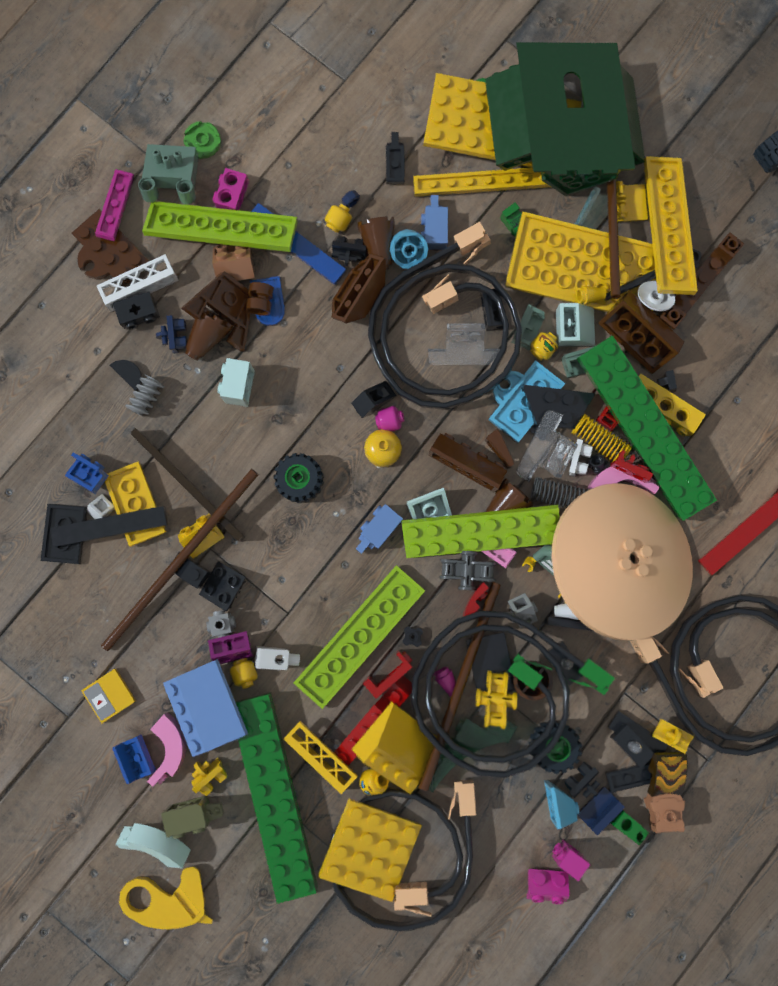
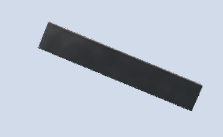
M165 506L52 527L50 530L53 547H59L167 526L168 520Z

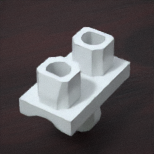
M577 439L574 454H571L573 447L567 446L566 452H560L559 454L561 458H564L563 465L568 466L569 460H572L569 475L574 477L575 474L586 475L588 464L579 462L580 456L590 458L593 450L592 446L583 444V440Z

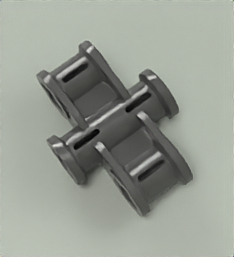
M462 551L460 553L462 561L440 559L442 575H440L439 579L461 580L458 590L476 591L474 580L495 582L494 566H496V562H475L476 551Z

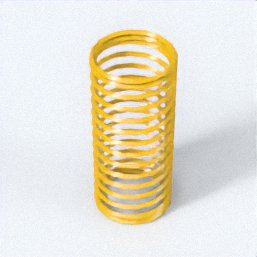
M586 414L582 416V418L577 423L576 427L571 432V434L576 435L579 429L586 422V424L577 436V438H579L582 432L589 425L588 429L580 439L583 440L586 434L593 427L592 431L584 441V443H586L589 437L597 429L594 436L588 443V445H590L592 440L601 431L595 442L592 444V447H594L596 442L604 434L603 438L596 446L595 450H597V448L600 446L603 440L608 436L605 443L599 449L598 453L601 452L606 443L612 438L609 445L605 448V450L602 453V455H604L610 447V445L615 441L614 445L606 454L605 458L609 456L613 448L619 443L618 447L612 453L609 460L612 459V457L615 455L617 450L622 445L623 447L621 448L620 452L622 450L625 451L624 459L627 457V455L632 449V446L626 444V441L622 442V439H619L618 436L615 437V434H612L611 431L608 432V429L604 430V426L601 427V424L597 425V421L594 422V419L590 420V417H588V415Z

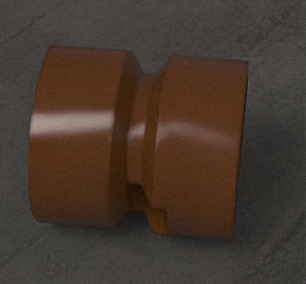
M261 282L250 283L248 291L250 298L247 299L246 311L255 315H270L272 303L269 300L273 298L274 287Z

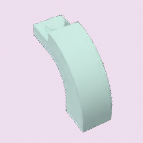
M134 823L133 827L124 826L116 842L120 849L138 850L148 853L159 859L167 867L183 869L191 850L180 840L173 839V836L166 838L165 832Z

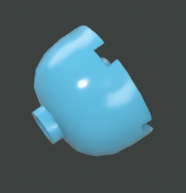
M405 229L394 235L390 244V254L397 265L403 269H409L422 262L423 259H426L428 246L420 233L415 230Z

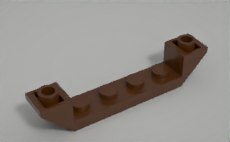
M729 232L696 271L697 293L695 295L677 294L672 308L664 311L659 318L674 330L745 243Z

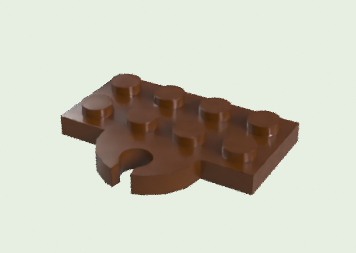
M100 209L72 232V235L83 245L77 257L80 270H85L88 263H94L95 265L92 270L85 273L89 278L98 280L104 279L109 275L114 278L149 262L119 229L115 241L96 237L95 232L102 213ZM127 278V279L123 280L121 286L124 287V286L127 285L132 279H128V278Z

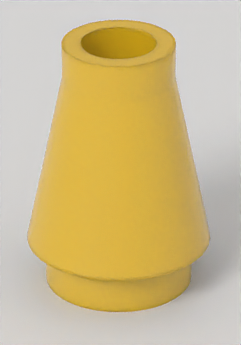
M582 286L576 291L577 302L583 305L606 298V289L604 287Z

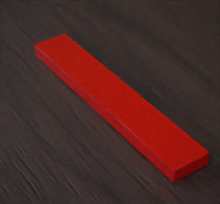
M778 491L698 560L710 575L716 573L778 519Z

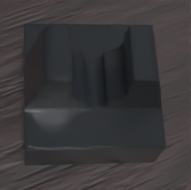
M674 370L666 371L665 377L657 379L656 383L663 388H667L669 392H675L677 385Z

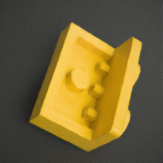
M210 514L199 517L196 523L180 531L178 538L183 547L188 544L211 517ZM217 525L190 555L193 559L225 537Z

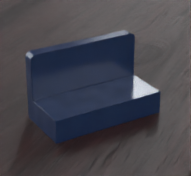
M602 787L597 792L599 795L597 797L593 796L579 811L580 814H577L597 836L625 808L605 787Z

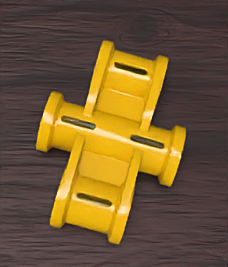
M488 670L486 691H481V689L476 691V707L486 705L484 727L497 726L505 729L507 719L506 708L516 710L517 692L507 694L508 672L501 674L492 673L491 670Z

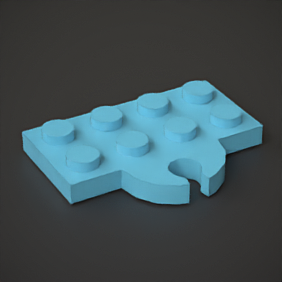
M536 360L524 375L518 371L510 372L505 379L510 384L509 388L503 389L500 385H497L493 389V395L499 407L488 420L517 443L534 424L532 412L528 408V401L524 391L522 392L521 386L531 385L561 389L565 385L562 380Z

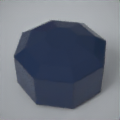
M356 190L349 191L342 197V204L347 208H351L358 203L360 195Z

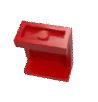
M398 650L396 652L402 663L378 684L370 675L363 681V685L375 699L412 668V659L405 651L401 653Z

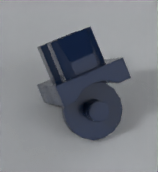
M172 315L167 316V327L161 326V332L156 333V338L162 339V345H168L169 339V349L173 351V354L179 353V350L186 348L187 337H178L177 331H186V321L179 318L175 319Z

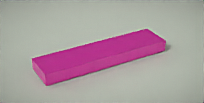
M115 169L95 232L96 237L115 241L134 180L133 173Z

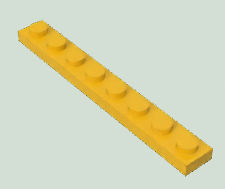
M533 168L413 176L415 197L551 187L542 181L541 172H534Z

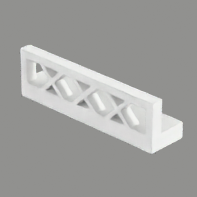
M166 254L97 285V288L105 306L110 311H114L113 303L148 291L153 293L179 280ZM165 261L167 269L161 272L155 270L158 264ZM144 270L150 272L148 278L144 280L138 278L140 272ZM127 278L132 279L130 286H121L123 280ZM109 286L115 287L113 294L105 295L103 289Z

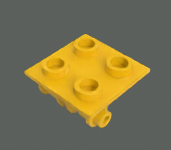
M617 181L618 222L648 220L645 184L625 185L623 181Z

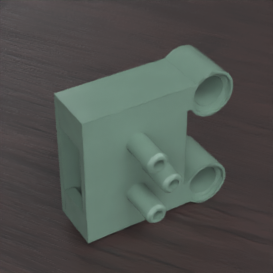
M147 144L142 179L138 183L142 198L146 202L150 203L158 199L159 192L157 188L176 189L179 200L183 204L189 205L195 201L196 194L194 189L199 161L196 147Z

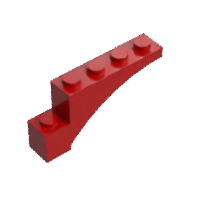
M404 675L398 679L336 749L334 753L347 766L357 757L352 748L391 702L398 707L405 702L412 693V683Z

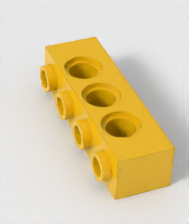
M639 374V378L669 425L674 427L676 432L682 436L689 437L694 434L706 414L643 374ZM660 403L666 404L667 411L661 409ZM677 413L682 414L683 421L677 419Z

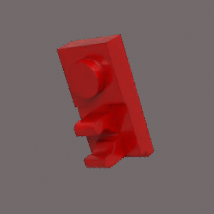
M624 450L619 452L617 459L610 465L644 483L650 481L653 475L643 465H632L635 455H631L629 460L624 461Z

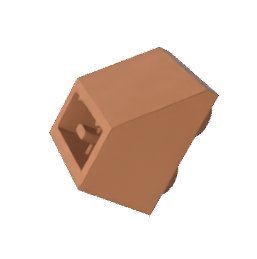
M224 244L213 247L212 264L215 276L225 271L237 281L255 278L250 247Z

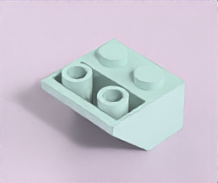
M560 303L556 309L558 346H595L593 308L580 303Z

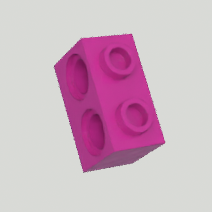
M225 168L224 173L219 177L218 191H215L213 195V202L216 208L240 210L249 184L247 174ZM231 181H237L236 184L229 185ZM225 198H231L229 202H223Z
M565 840L557 843L553 848L552 857L557 865L579 881L590 866L584 855Z

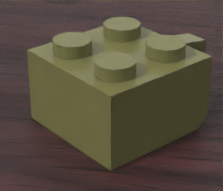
M205 796L171 804L161 813L166 838L173 836V839L185 836L186 832L193 831V834L203 832L212 820L224 815L222 802L210 803L209 799Z

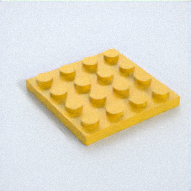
M349 798L318 874L319 878L392 902L396 894V886L401 881L422 825Z

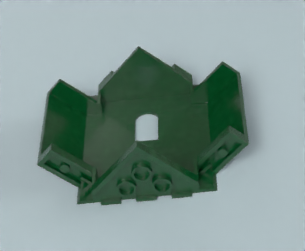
M516 42L519 64L512 65L509 69L496 72L492 76L485 78L496 166L504 171L532 161L533 171L541 172L543 182L562 195L568 196L618 179L617 175L622 170H634L636 165L645 163L634 79L620 64L617 43ZM574 73L579 77L584 108H567L564 87L565 75Z

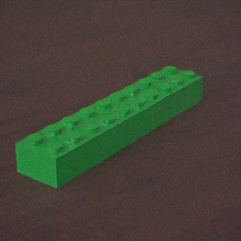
M613 335L577 357L576 359L643 464L649 469V472L653 473L652 478L656 481L657 486L660 487L659 489L677 517L684 521L717 501Z
M270 692L235 701L248 732L247 735L238 738L276 902L279 904L316 894L318 884L272 694Z

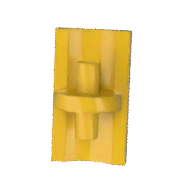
M660 719L652 735L654 738L686 754L687 748L694 737L663 719Z
M218 757L211 764L207 760L203 764L198 761L194 764L196 770L192 773L194 777L191 781L193 785L192 790L195 793L201 792L207 796L214 789L210 783L213 778L219 783L227 778V772Z

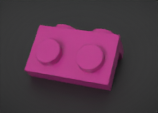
M528 869L527 899H532V902L542 903L544 900L552 901L553 904H564L570 896L569 874L567 872Z

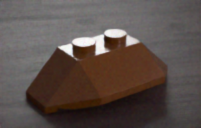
M370 254L367 256V259L351 269L332 300L331 317L347 324L366 318L382 288L385 287V258Z

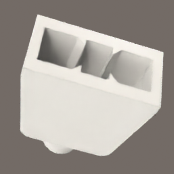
M256 646L254 665L257 669L287 670L288 665L299 666L300 654H290L286 648ZM277 655L282 656V660L280 662H275V657Z

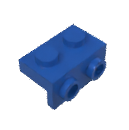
M73 452L71 456L76 461L65 476L96 494L109 476L103 471L105 467L96 461L91 463V459L82 453L79 456Z
M142 734L112 748L126 784L156 772Z

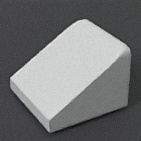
M101 494L88 505L87 512L94 519L107 517L115 508L113 503Z

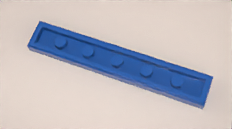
M260 203L251 211L273 214ZM295 231L291 253L335 285L344 275L346 269Z

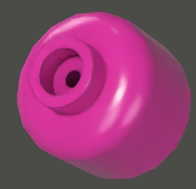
M396 406L380 409L378 415L375 416L379 430H399L402 427V422L405 421L402 410L399 411Z

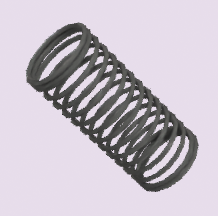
M537 476L532 487L530 499L534 501L537 496L536 501H539L544 481L545 487L541 503L544 500L548 483L549 489L545 504L548 502L551 486L554 484L549 505L552 504L555 488L558 484L553 505L557 503L559 489L562 485L557 504L558 507L560 506L564 488L566 487L562 508H564L565 503L567 508L570 502L576 499L578 489V496L581 495L582 490L584 493L588 489L584 490V488L580 489V487L576 489L575 486L572 488L571 485L559 484V482L555 484V481H547L546 478L543 480ZM575 488V493L571 501L572 491Z

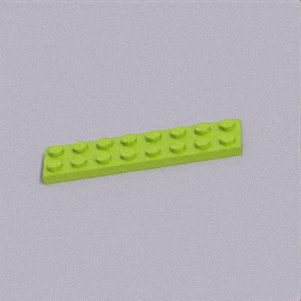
M154 201L150 204L142 232L144 236L291 252L298 220L294 216Z
M558 505L402 520L406 558L462 553V551L477 552L549 545L553 543L555 529L560 519Z
M396 565L295 680L294 684L323 709L421 597L425 590Z

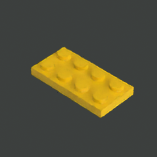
M139 461L107 473L109 476L105 480V484L117 515L157 507ZM165 526L126 533L125 537L129 547L165 534L167 531Z

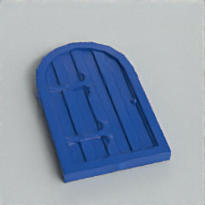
M280 276L251 280L250 283L261 282L274 287L273 298L269 300L272 303L270 315H256V317L266 326L278 324L285 315Z

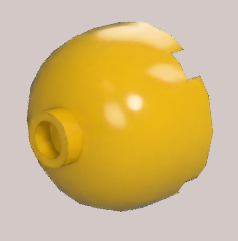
M380 429L371 433L365 440L364 451L369 462L377 467L384 468L397 462L401 456L402 446L400 439L395 433Z

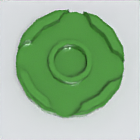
M195 122L184 133V145L196 147L199 159L215 155L220 148V134L217 128L209 122Z

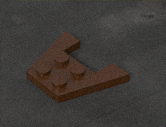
M224 271L216 276L181 309L197 320L200 319L207 305L234 325L227 342L240 352L245 351L251 314L246 311L247 299L250 298L248 295L249 290Z

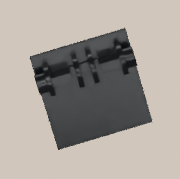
M217 561L199 595L227 612L229 608H232L231 605L235 598L238 597L236 596L237 593L241 592L239 590L246 583V576Z

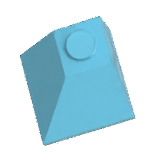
M544 780L550 818L556 828L562 829L578 821L577 814H580L578 803L574 802L571 796L549 780Z

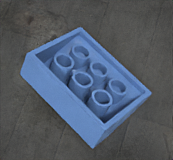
M218 659L163 683L192 757L248 734Z

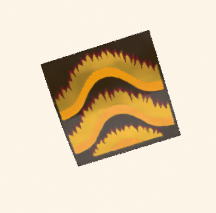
M682 752L653 754L648 771L653 776L647 790L652 797L660 794L683 795L688 768L687 754Z

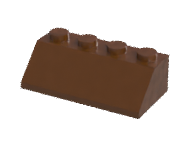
M630 290L598 322L651 374L679 354L684 344V341Z
M440 433L432 445L428 456L492 492L497 491L507 473V470L504 469L505 466L497 461L493 463L487 460L488 456L481 452L475 453L471 451V447L463 442L461 444L455 442L453 436L447 433L444 435Z

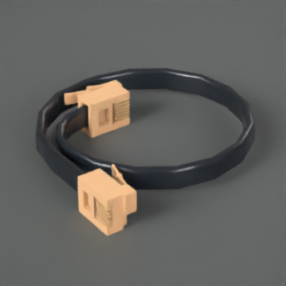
M454 780L455 791L448 816L438 804L418 792L409 794L405 790L390 788L382 794L365 795L358 801L366 804L370 801L389 796L417 800L435 811L449 829L457 858L455 869L450 878L440 886L427 889V882L399 883L396 886L395 910H409L428 916L408 922L374 918L355 906L341 885L332 882L335 893L352 915L374 928L411 931L436 924L458 906L470 884L473 846L470 816L476 815L473 780ZM458 792L460 816H464L467 857L464 879L452 901L432 915L431 912L423 911L416 906L428 905V898L442 895L455 884L462 870L463 853L456 827L450 820L451 811L455 804V796ZM337 827L335 828V830H334V832H333V834H332V836H331L330 844H331V842H332V839H333V837H334V834H335V832H336Z

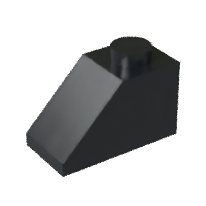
M383 381L364 390L351 404L361 418H364L377 411L397 395L389 384Z
M188 557L175 574L196 589H201L211 572Z

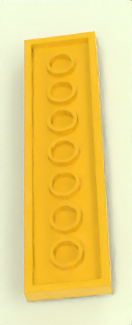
M646 156L644 171L657 291L660 294L695 295L698 290L682 158Z

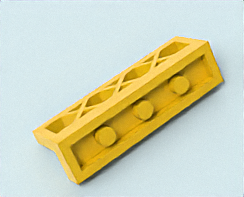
M301 721L285 736L284 740L340 794L358 777L349 766ZM299 727L306 733V740H303L295 733ZM309 744H318L320 746V754H317ZM331 757L335 761V768H332L324 758ZM338 771H346L351 778L346 781L338 774Z

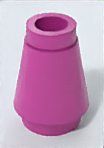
M445 666L437 670L434 676L436 677L435 681L451 697L456 681L452 670Z

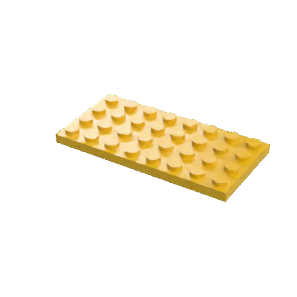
M436 73L423 146L495 160L485 82ZM566 99L567 108H581V101ZM532 161L523 164V166L533 167Z
M522 212L504 287L568 303H578L576 291L582 286L604 287L606 293L611 291L609 233ZM618 235L620 286L655 270L653 245L651 243ZM640 285L630 290L637 297ZM620 298L608 301L600 299L585 305L596 310L608 312Z

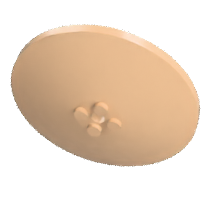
M613 483L597 486L573 500L563 512L556 526L552 543L554 577L567 606L588 628L598 634L616 640H640L655 636L664 631L678 618L686 605L692 586V555L687 537L678 519L656 496L639 487L628 484ZM630 554L635 556L634 564L630 560Z

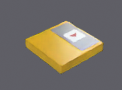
M116 668L81 690L101 724L136 702V699Z

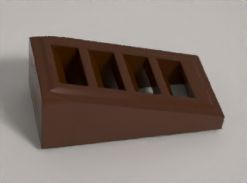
M497 428L486 437L485 442L509 469L514 465V462L500 430Z

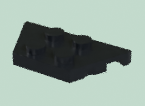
M531 385L521 386L522 392L524 391L528 401V408L532 412L535 426L572 430L576 427L594 397V393Z

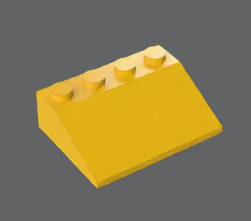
M391 702L352 750L364 764L411 794L421 782L433 744L420 731L417 720Z

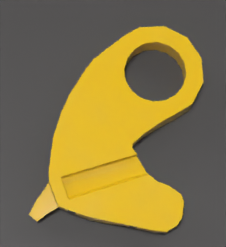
M195 866L183 869L181 883L173 895L165 892L149 877L141 876L129 880L120 892L119 904L122 912L146 927L179 929L197 922L212 924L213 921L212 918L205 915V896L200 870ZM141 886L149 891L151 895L149 907L137 909L131 905L129 893L132 888Z

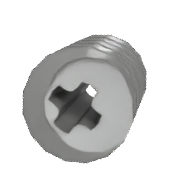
M145 375L147 378H140L143 385L137 384L136 386L140 392L133 391V395L136 398H129L132 405H125L127 409L140 416L142 414L149 415L146 407L153 408L150 401H157L153 396L154 394L160 395L157 387L164 388L162 383L148 375Z

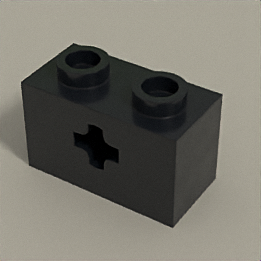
M149 291L113 303L119 324L124 329L131 330L138 327L139 324H149L160 318L154 297Z

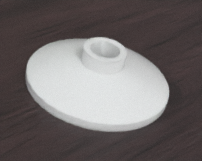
M647 281L641 284L638 289L640 301L652 310L666 311L672 308L675 303L674 294L658 293L656 281Z

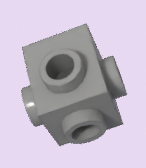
M525 593L508 601L511 610L508 613L531 624L538 621L536 617L537 607L533 601L530 602Z
M224 610L213 612V616L208 617L209 621L206 622L208 633H211L212 636H218L219 638L235 632L236 621L231 613H225ZM218 621H221L223 623V627L221 629L218 628Z

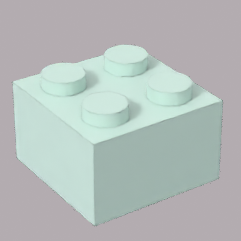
M227 358L226 364L223 363L221 369L223 380L219 382L218 394H220L225 403L248 407L255 372L250 362Z

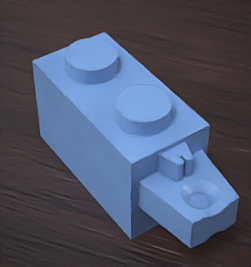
M431 195L430 206L426 205L425 214H421V225H425V232H421V235L427 242L428 250H444L448 245V207L438 206V195Z
M386 504L383 507L379 505L373 512L375 517L370 522L367 520L360 528L362 532L358 539L362 542L356 548L359 553L362 554L368 547L371 550L374 546L379 549L402 522L403 518Z

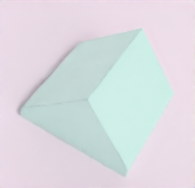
M444 488L407 501V507L412 519L452 515Z

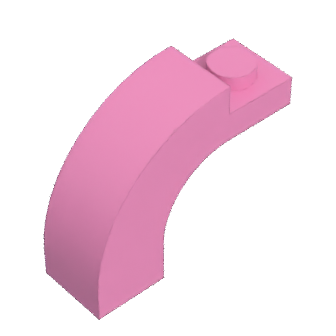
M609 467L596 475L586 489L590 490L605 484L629 482L653 495L656 494L660 487L656 485V481L652 478L644 483L613 467Z
M168 712L163 714L150 729L161 739L165 746V758L162 765L147 781L152 787L157 783L161 785L169 775L173 777L182 766L186 755V739L178 721Z

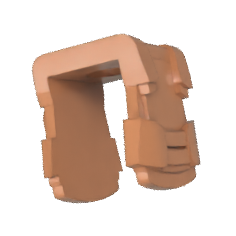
M647 793V796L644 797V802L650 814L649 828L655 833L684 832L682 811L684 810L685 800L682 799L681 795L660 794L652 797Z

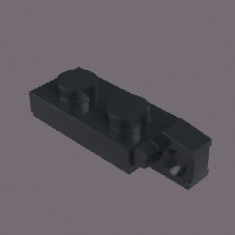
M391 132V143H387L386 184H405L404 145L399 143V132Z

